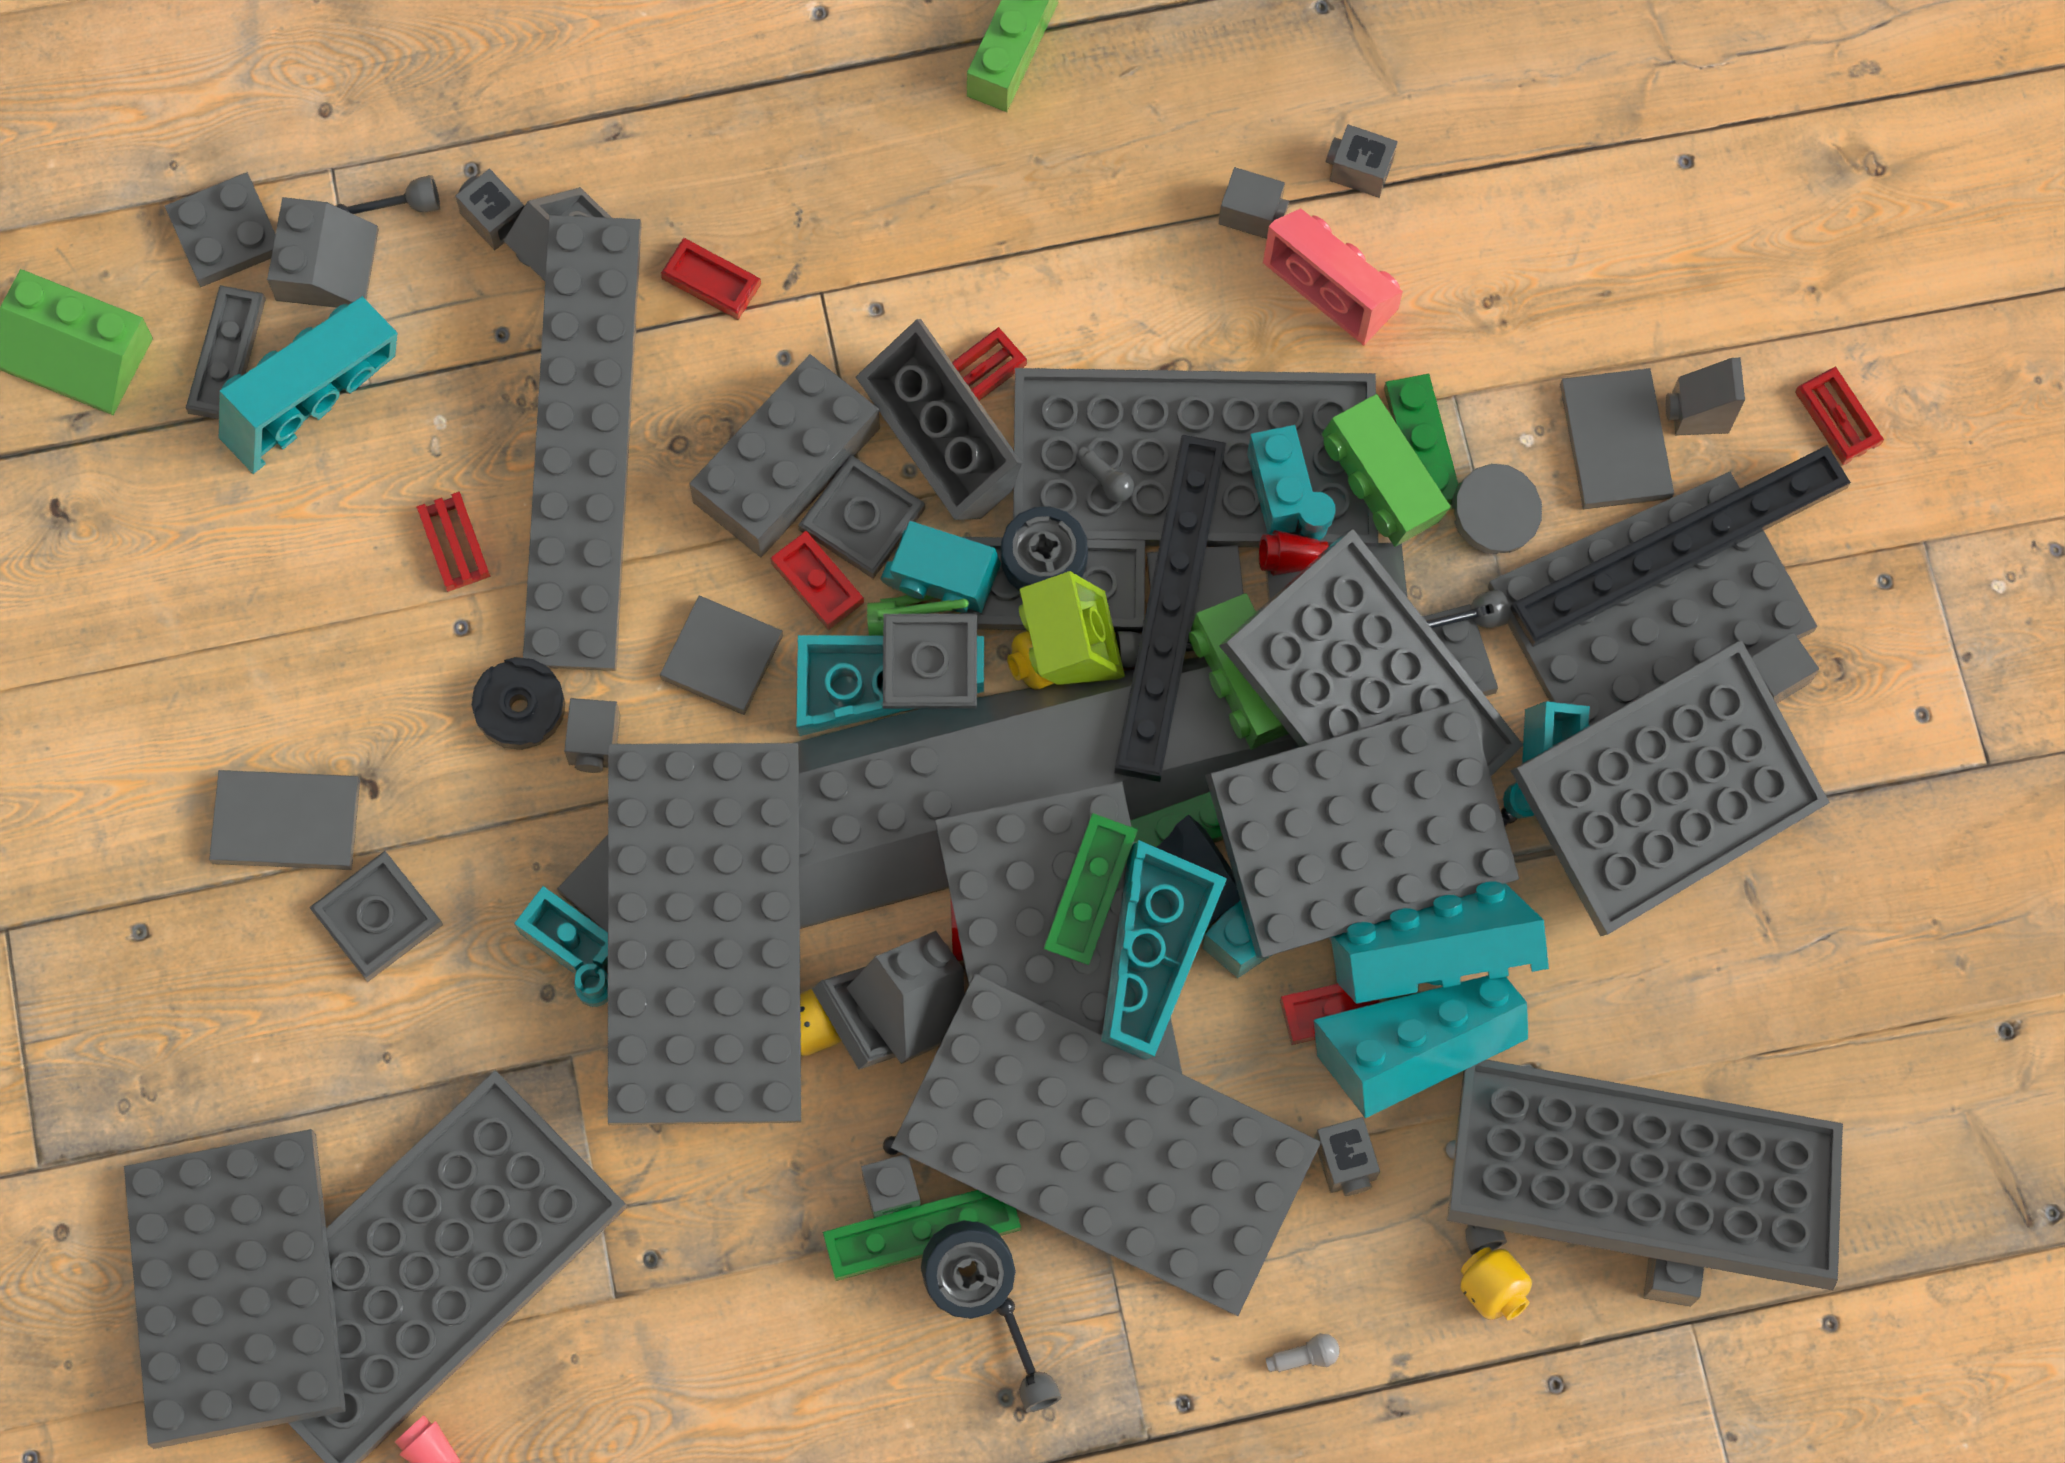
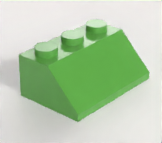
M20 269L0 306V370L114 415L153 340L143 317Z

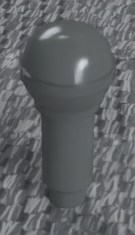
M1085 447L1077 452L1076 458L1089 473L1101 482V486L1108 499L1115 502H1123L1133 494L1134 481L1128 473L1112 469L1093 451L1087 450Z

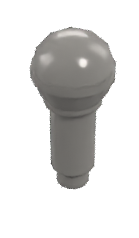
M1317 1334L1309 1342H1306L1307 1345L1277 1352L1272 1357L1265 1358L1269 1372H1282L1308 1364L1329 1367L1339 1357V1344L1329 1334Z

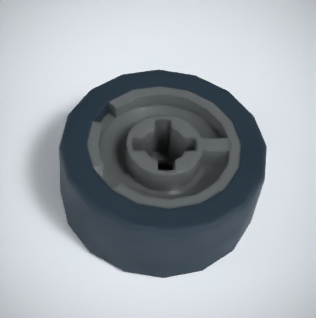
M1051 506L1033 507L1019 513L1006 527L1001 540L1002 569L1009 583L1019 592L1020 588L1068 571L1082 578L1087 566V536L1081 524L1066 511ZM1046 546L1052 552L1049 559H1044V556L1036 552V550Z
M964 1220L948 1224L932 1236L923 1251L921 1272L929 1296L938 1308L954 1317L973 1319L988 1315L1005 1302L1013 1289L1016 1270L1010 1249L1000 1234L984 1223ZM974 1261L977 1267L976 1272L969 1277L962 1276L958 1267L965 1268Z

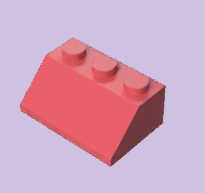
M1300 208L1274 220L1269 225L1263 264L1363 346L1399 309L1403 291L1394 277L1385 271L1378 272L1366 262L1365 256L1356 246L1351 243L1344 244L1334 236L1329 225L1320 217L1315 215L1311 217Z

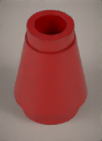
M1274 530L1272 534H1263L1259 544L1260 569L1262 571H1270L1273 576L1301 572L1329 547L1328 542Z

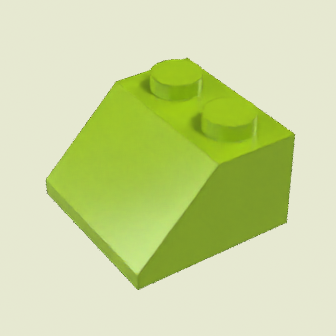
M1071 571L1020 588L1023 604L1019 606V614L1024 627L1030 633L1033 647L1029 649V658L1034 671L1039 676L1057 685L1116 680L1125 677L1104 590Z

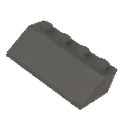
M916 319L856 376V379L874 405L879 408L881 415L954 520L981 519L1013 490L1022 462L922 319Z

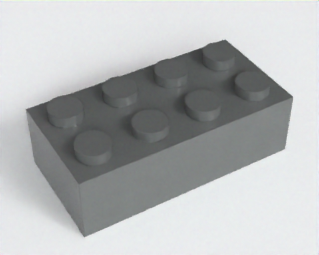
M809 354L689 483L693 503L761 558L829 485L850 455L855 457L880 429L879 408Z

